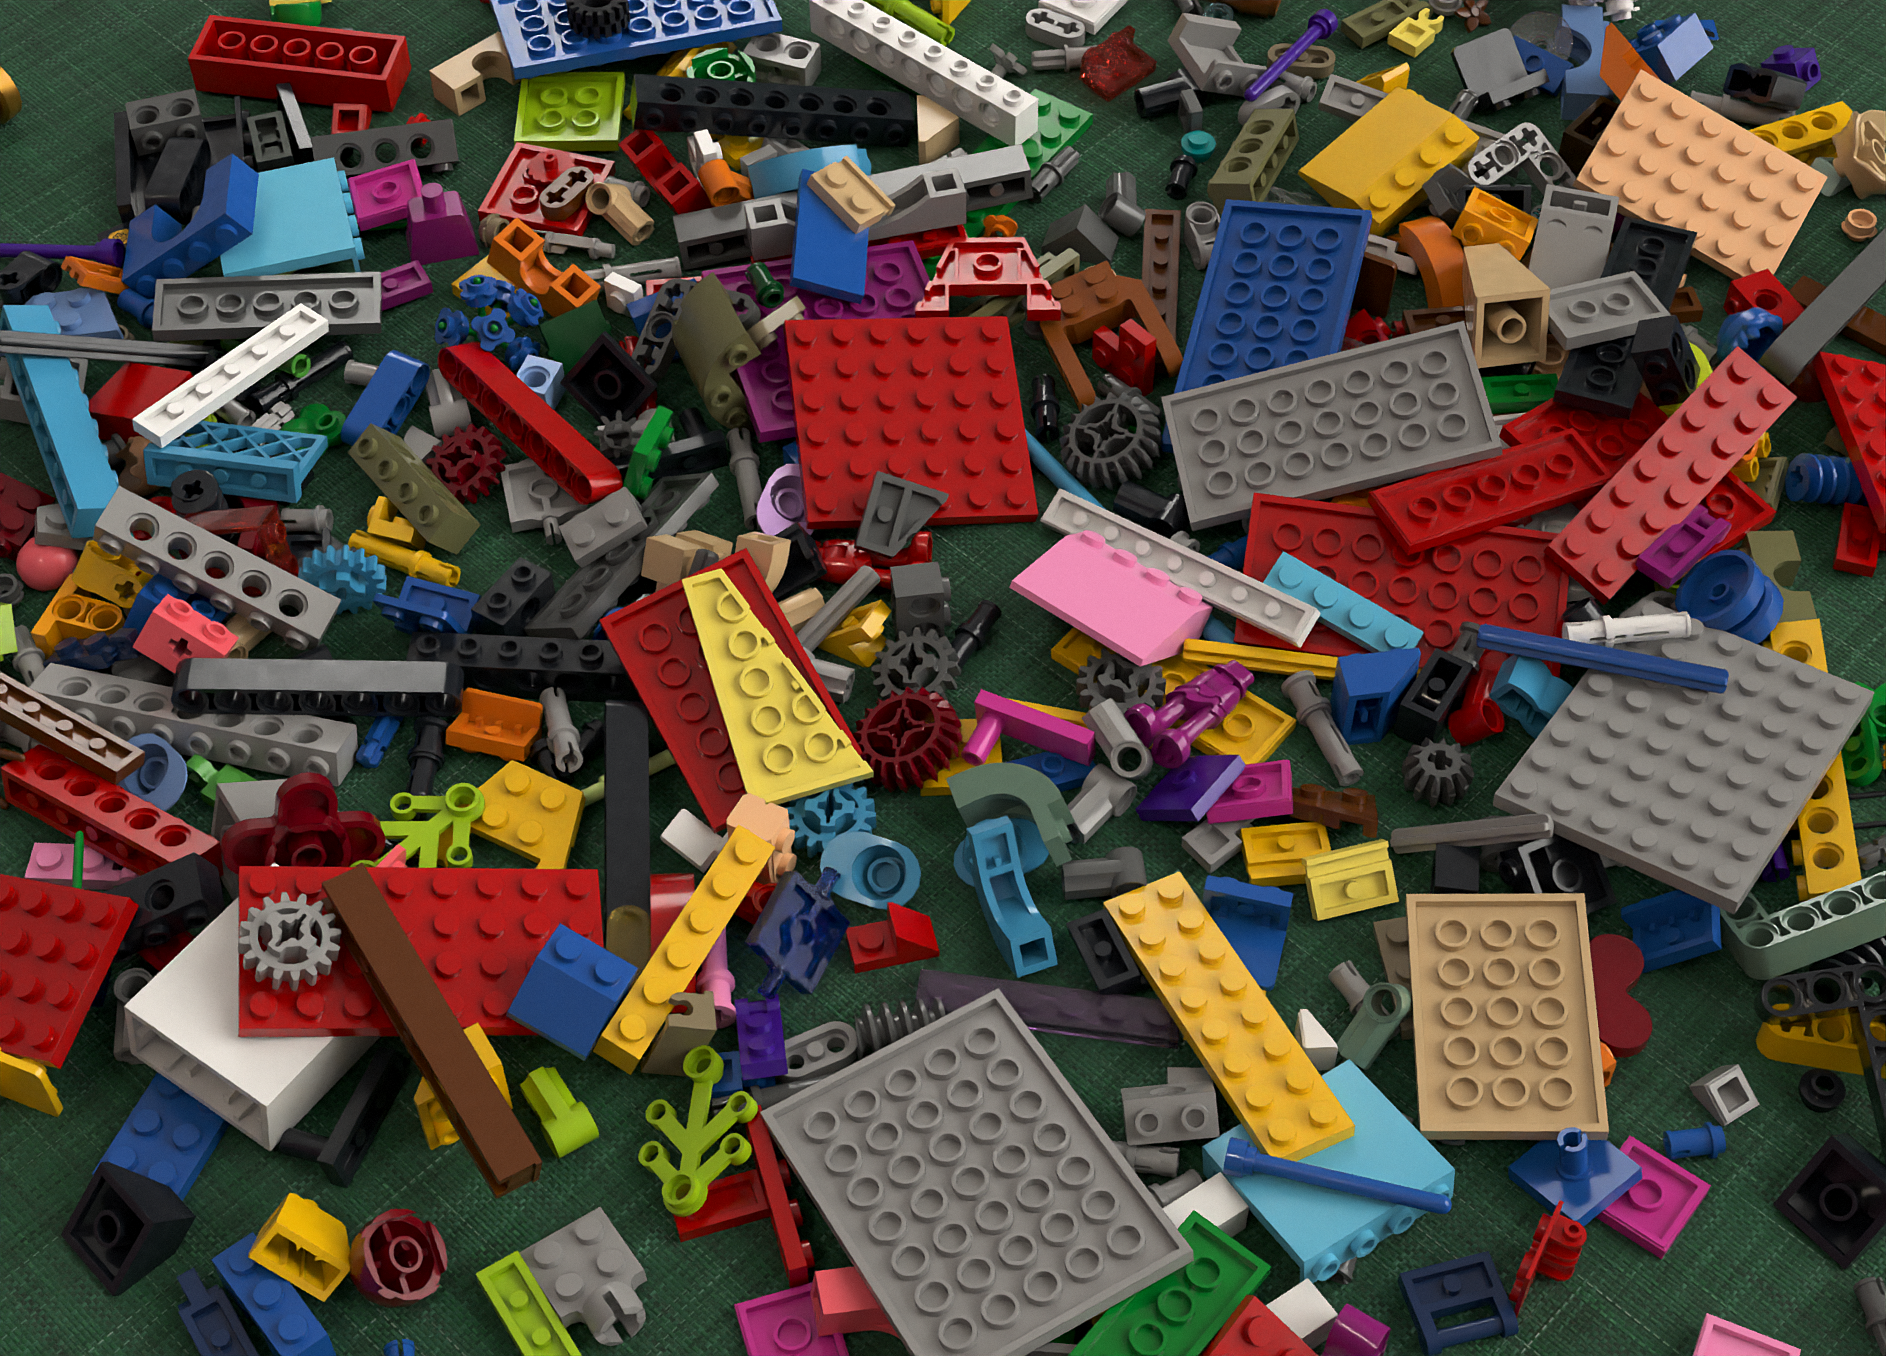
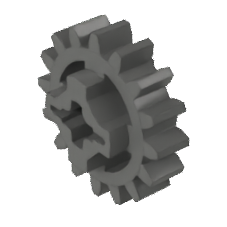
M915 627L913 636L907 637L906 633L902 630L899 632L900 640L894 643L889 639L885 641L888 647L886 653L876 652L875 656L880 665H875L871 668L876 677L873 684L884 701L890 698L892 690L898 695L903 694L904 690L893 685L895 682L899 687H905V689L908 686L915 693L922 687L929 691L930 694L937 691L947 701V696L944 693L945 690H956L958 687L953 677L961 675V669L957 664V661L960 660L955 649L952 648L948 638L943 636L939 639L934 629H930L926 636H924L920 628ZM927 651L935 653L940 659H937L934 654H927Z
M1103 648L1101 649L1100 659L1090 655L1087 657V666H1080L1079 679H1077L1076 694L1080 695L1079 705L1081 708L1089 707V710H1091L1099 703L1113 698L1123 715L1130 707L1139 703H1144L1155 711V707H1162L1166 688V679L1162 678L1163 668L1161 666L1152 667L1153 663L1140 667L1117 652L1110 654L1107 649Z

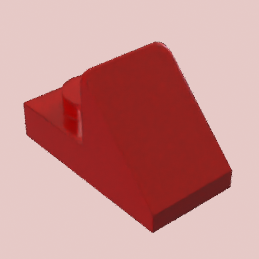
M893 902L887 903V920L845 928L846 941L855 974L940 956L930 916Z

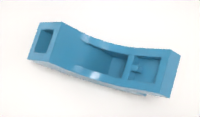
M837 145L778 156L750 165L748 170L754 199L798 190L799 175L802 169L817 172L834 162H841L843 157L848 156L868 176L871 175V162L867 156L866 149H857L856 145Z
M1003 816L966 828L972 858L968 859L978 899L995 943L1011 971L1019 978L1058 965L1051 927L1037 910L1023 876L1013 822L1008 816Z

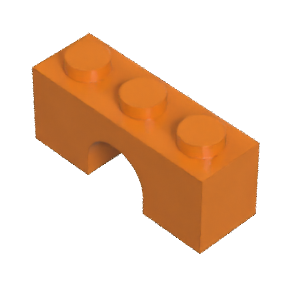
M517 217L493 238L487 263L516 287L534 295L542 308L553 317L597 299L601 286L575 264H572L564 272L554 268L543 253L545 240Z

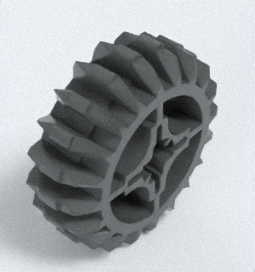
M1109 392L1105 400L1095 396L1094 403L1090 406L1081 403L1082 412L1080 414L1070 413L1072 424L1063 426L1065 436L1059 439L1062 448L1060 451L1061 457L1065 465H1068L1067 469L1075 479L1078 478L1079 482L1085 487L1091 484L1093 488L1099 491L1106 485L1107 488L1113 491L1117 483L1121 482L1123 484L1132 477L1141 480V471L1143 469H1153L1151 459L1160 457L1159 446L1163 444L1161 424L1158 418L1155 417L1153 409L1148 404H1144L1138 396L1131 399L1130 396L1123 392L1116 398L1115 395ZM1130 425L1137 428L1136 434L1129 433L1128 428ZM1087 449H1093L1095 452L1092 458L1086 456Z

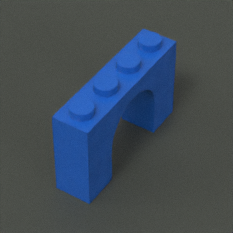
M231 153L206 170L201 205L194 218L183 231H181L182 225L157 205H153L132 219L129 224L122 282L145 298L154 299L156 279L186 278L251 236L254 227L259 174Z

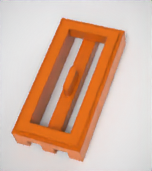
M66 256L61 265V268L64 271H68L72 278L78 279L77 283L80 286L119 295L123 290L130 288L122 282L123 268L73 256Z

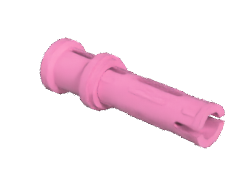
M725 926L702 962V972L699 973L696 979V991L699 994H703L704 991H713L717 1029L730 1026L736 1020V1008L731 1004V992L735 988V979L728 970Z

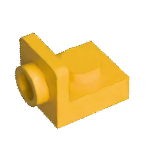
M378 496L376 504L370 508L367 516V532L372 536L418 551L424 550L425 538L408 519L395 517L398 508L387 497Z

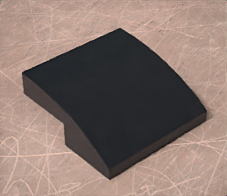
M1106 908L1066 923L1067 930L1100 995L1126 994L1152 988L1130 955Z

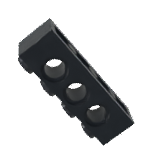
M193 852L103 892L129 897L139 905L112 963L124 962L141 950L165 944L171 937L189 929L201 928L207 925L210 920L218 917L225 910L218 867Z

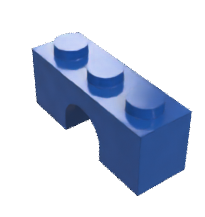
M253 1232L211 1259L223 1286L246 1318H252L274 1356H336L327 1332L291 1283L248 1258V1254L257 1238Z

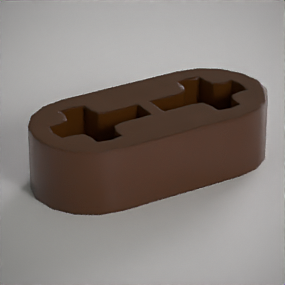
M583 166L571 167L545 188L539 197L543 217L551 221H561L570 217L586 202L585 198L588 188L595 183L592 171Z

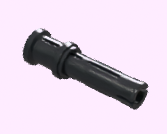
M433 716L419 717L415 720L413 730L416 737L414 746L409 749L407 754V761L411 768L405 792L413 796H432L436 772L443 767L445 761L442 751L444 741L446 740V729L450 726L446 721ZM403 804V805H402V807H403L402 810H405V809L409 808L410 805H409V804ZM417 812L415 817L409 821H426L427 813Z

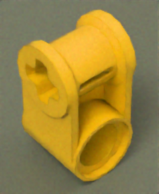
M94 540L87 541L71 577L72 581L80 588L96 593L117 604L119 607L132 608L137 594L154 575L142 571L136 566L135 561L121 554L119 556L108 554L98 546V542ZM137 572H141L138 577L135 575Z

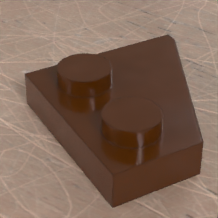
M1303 784L1300 788L1292 787L1293 814H1290V817L1317 822L1336 829L1342 827V822L1364 825L1363 836L1376 838L1378 817L1375 795H1368L1367 791L1358 788H1345L1343 792L1326 791L1325 787L1317 784Z

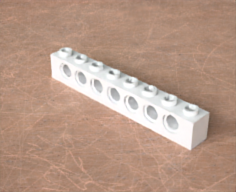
M809 0L812 33L920 95L928 97L1009 146L1022 144L1038 131V98L863 0Z

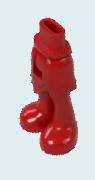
M931 531L915 533L910 546L902 548L891 560L853 548L855 539L827 540L822 546L820 541H815L828 572L816 579L817 581L823 580L829 583L844 585L862 566L866 565L874 569L880 577V582L876 586L891 590L890 569L873 568L872 565L890 568L932 562L933 542Z

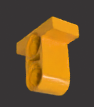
M69 574L30 633L36 647L41 649L45 654V659H48L55 652L54 647L69 637H76L78 640L89 638L99 632H105L106 635L114 634L124 626L125 618L122 610L115 604L93 599L89 591L80 588L72 581L71 577L73 574Z

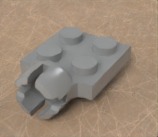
M601 1207L519 1252L565 1328L571 1324L582 1322L587 1325L599 1343L607 1346L623 1343V1340L613 1327V1324L618 1321L621 1322L631 1338L642 1328L646 1319L645 1309L634 1290L640 1284L647 1281L645 1271Z

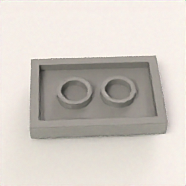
M1635 271L1550 289L1548 329L1564 350L1635 335L1639 320L1671 316Z

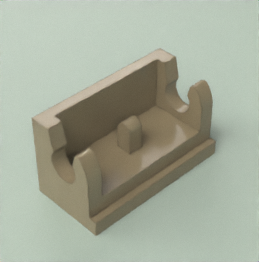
M704 991L703 994L677 992L671 995L668 1001L669 1004L675 1006L684 1005L687 1007L684 1015L680 1013L667 1015L665 1026L660 1035H656L649 1046L651 1050L647 1057H643L640 1061L641 1072L687 1076L683 1069L686 1055L695 1047L708 1045L717 1031L713 991Z

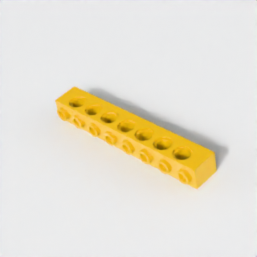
M1820 619L1777 623L1776 627L1769 634L1770 640L1762 641V646L1828 673ZM1841 751L1789 830H1797L1798 840H1791L1794 866L1802 865L1803 875L1796 876L1799 901H1807L1862 880ZM1822 867H1830L1831 869H1821V868H1822Z

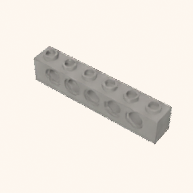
M121 486L117 488L95 524L93 540L98 542V546L103 551L114 556L121 554L135 561L136 566L148 574H161L172 580V583L181 591L188 594L196 592L210 599V603L215 608L226 613L233 611L247 618V622L260 631L268 632L271 630L284 637V641L288 645L298 650H309L319 645L341 602V599ZM136 530H144L152 538L140 541L135 539L131 533ZM172 549H181L189 557L184 560H177L172 558L168 552ZM209 568H219L226 576L221 579H214L208 576L205 571ZM248 586L256 587L263 595L258 598H251L242 589ZM291 605L298 610L299 615L295 617L286 616L280 611L279 607Z

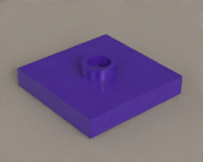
M1240 755L1189 756L1179 768L1171 769L1135 810L1142 821H1199L1242 773L1246 765Z

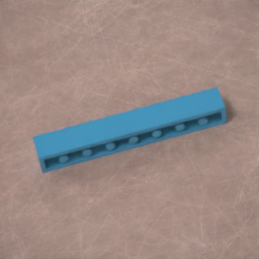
M3 305L0 330L61 334L60 324L58 321H54L48 305ZM4 353L71 538L93 537L95 524L118 488V476L115 470H111L108 463L107 447L105 444H101L98 437V423L96 419H92L90 416L88 397L86 394H82L79 387L77 369H72L70 358Z

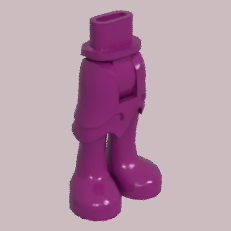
M1231 660L1225 665L1217 664L1212 669L1197 675L1191 681L1177 686L1174 691L1166 695V704L1158 710L1154 711L1150 706L1139 703L1125 711L1124 716L1143 745L1147 748L1152 746L1151 754L1157 764L1170 769L1179 768L1189 758L1191 753L1190 745L1206 729H1215L1236 708L1238 702L1246 696L1247 687L1254 682V676L1236 660ZM1178 719L1187 720L1177 729H1168Z

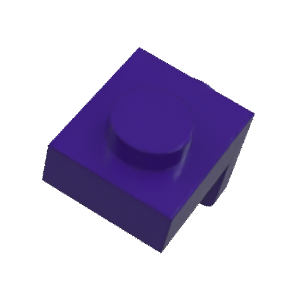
M1793 45L1780 46L1773 50V54L1761 63L1762 68L1801 78L1807 83L1805 92L1821 79L1820 65L1814 48H1793Z

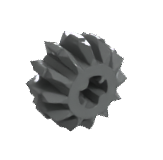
M1426 737L1421 746L1412 745L1406 760L1403 761L1401 772L1403 773L1402 777H1404L1405 791L1414 792L1415 802L1427 799L1431 808H1433L1438 801H1441L1449 808L1454 803V799L1463 800L1469 785L1472 784L1474 772L1471 767V754L1461 753L1460 743L1449 746L1446 745L1444 737L1438 743H1433Z

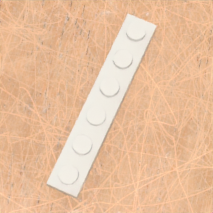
M300 303L132 419L134 431L160 448L165 447L329 331L328 320Z

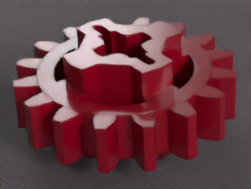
M469 424L466 432H464L457 426L455 427L453 437L450 438L446 434L442 436L444 444L441 447L433 445L431 449L436 453L435 458L427 459L426 464L432 468L431 471L462 505L465 499L475 504L479 493L487 497L490 495L487 487L490 484L498 485L500 483L495 476L496 473L505 471L506 467L499 461L507 455L500 448L502 442L485 427L481 426L478 429L473 424Z

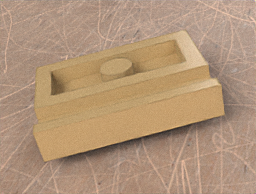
M848 156L843 157L839 163L834 162L811 174L807 185L855 234L879 222L883 216L891 215L896 206Z

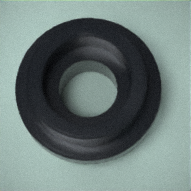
M1815 1068L1805 1072L1798 1085V1091L1803 1104L1810 1110L1818 1113H1826L1838 1108L1846 1095L1845 1085L1841 1078L1827 1069ZM1817 1085L1826 1088L1828 1091L1820 1090Z

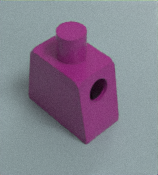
M428 183L421 188V197L411 198L407 201L406 241L411 262L418 260L421 265L479 255L474 229L458 192H443L440 184Z

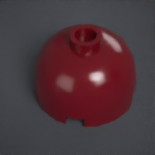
M390 1209L367 1222L352 1241L349 1253V1272L356 1289L368 1301L386 1308L406 1307L436 1291L439 1287L437 1284L440 1276L446 1271L448 1261L445 1243L437 1228L430 1221L423 1223L419 1218L412 1216L416 1212L409 1209Z

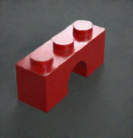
M636 129L618 144L634 169L675 215L714 207L711 205L700 182L682 162L678 163L663 141L653 130Z

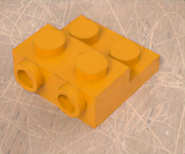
M1474 186L1453 227L1451 235L1455 236L1459 243L1465 247L1499 243L1520 261L1531 242L1539 219Z

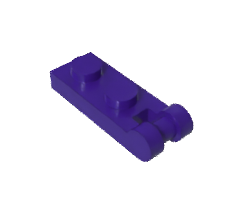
M778 993L765 995L766 1000L748 1002V998L734 1000L743 1081L788 1074Z

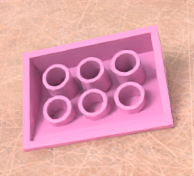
M1089 530L1065 536L1014 578L1009 587L1140 667L1182 653L1185 639L1199 640L1213 610V606L1202 601L1203 597L1197 591L1187 587L1180 588L1170 582V577L1163 571L1155 568H1146L1136 562L1137 557L1126 550L1112 548L1104 543L1105 538Z

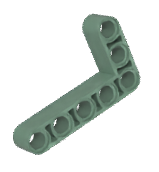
M1886 871L1770 915L1767 914L1749 891L1735 914L1720 908L1721 941L1749 977L1757 980H1767L1885 936Z

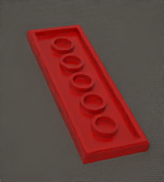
M1570 428L1503 449V455L1438 470L1370 491L1367 502L1405 553L1410 555L1595 495L1612 479L1613 475L1574 428Z

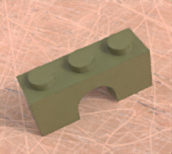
M1793 530L1748 532L1745 539H1743L1741 547H1737L1736 550L1749 555L1760 567L1762 573L1769 577L1779 588L1784 602L1783 613L1778 623L1817 619L1810 591H1791L1782 587L1793 585L1801 563ZM1768 635L1763 641L1770 640V635Z

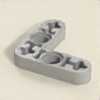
M1524 122L1474 156L1461 168L1470 179L1467 184L1492 185L1514 168L1521 165L1543 196L1546 185H1554L1558 179L1561 182L1558 186L1577 189L1572 186L1576 176L1541 130L1531 123ZM1520 139H1528L1529 143H1526L1518 150L1515 144ZM1495 150H1500L1507 155L1508 165H1503L1496 159ZM1540 161L1546 162L1551 166L1553 176H1547L1542 172ZM1486 166L1489 171L1477 178L1474 172Z

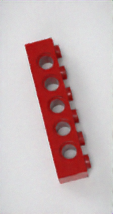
M38 744L23 753L26 756L24 762L13 760L0 768L7 802L75 839L77 831H82L84 833V845L140 876L193 852L218 867L219 877L224 875L220 841L216 840L212 835L201 832L185 823L182 819L155 807L151 802L144 801L126 791L123 787L115 785L94 772L72 762L60 753H56Z

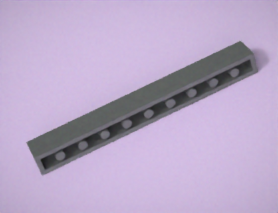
M1021 144L868 175L888 196L911 183L922 173L958 167L966 190V212L1033 198L1031 170ZM798 190L674 215L673 221L684 270L752 256L747 237L744 204L782 198L797 204Z

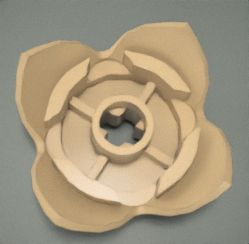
M1868 110L1861 114L1853 111L1843 130L1832 136V141L1838 155L1837 158L1833 159V166L1841 178L1847 176L1859 199L1862 200L1873 194L1886 195V153L1884 151L1886 148V111Z

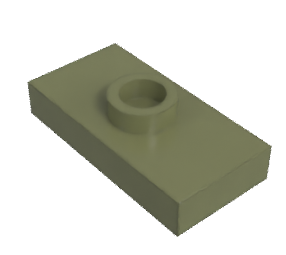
M1787 457L1758 458L1759 475L1755 482L1743 483L1776 511L1789 467Z

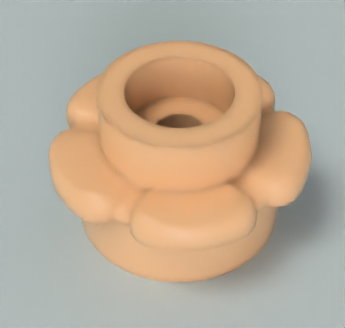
M1854 209L1849 212L1845 221L1842 222L1841 229L1849 239L1857 242L1865 241L1867 238L1871 239L1877 234V228L1875 227L1877 218L1868 210Z

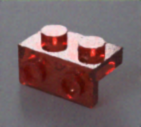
M1128 25L1119 32L1112 33L1107 40L1096 47H1090L1081 59L1082 65L1079 80L1107 102L1155 72L1157 61L1133 43L1135 29L1131 25Z

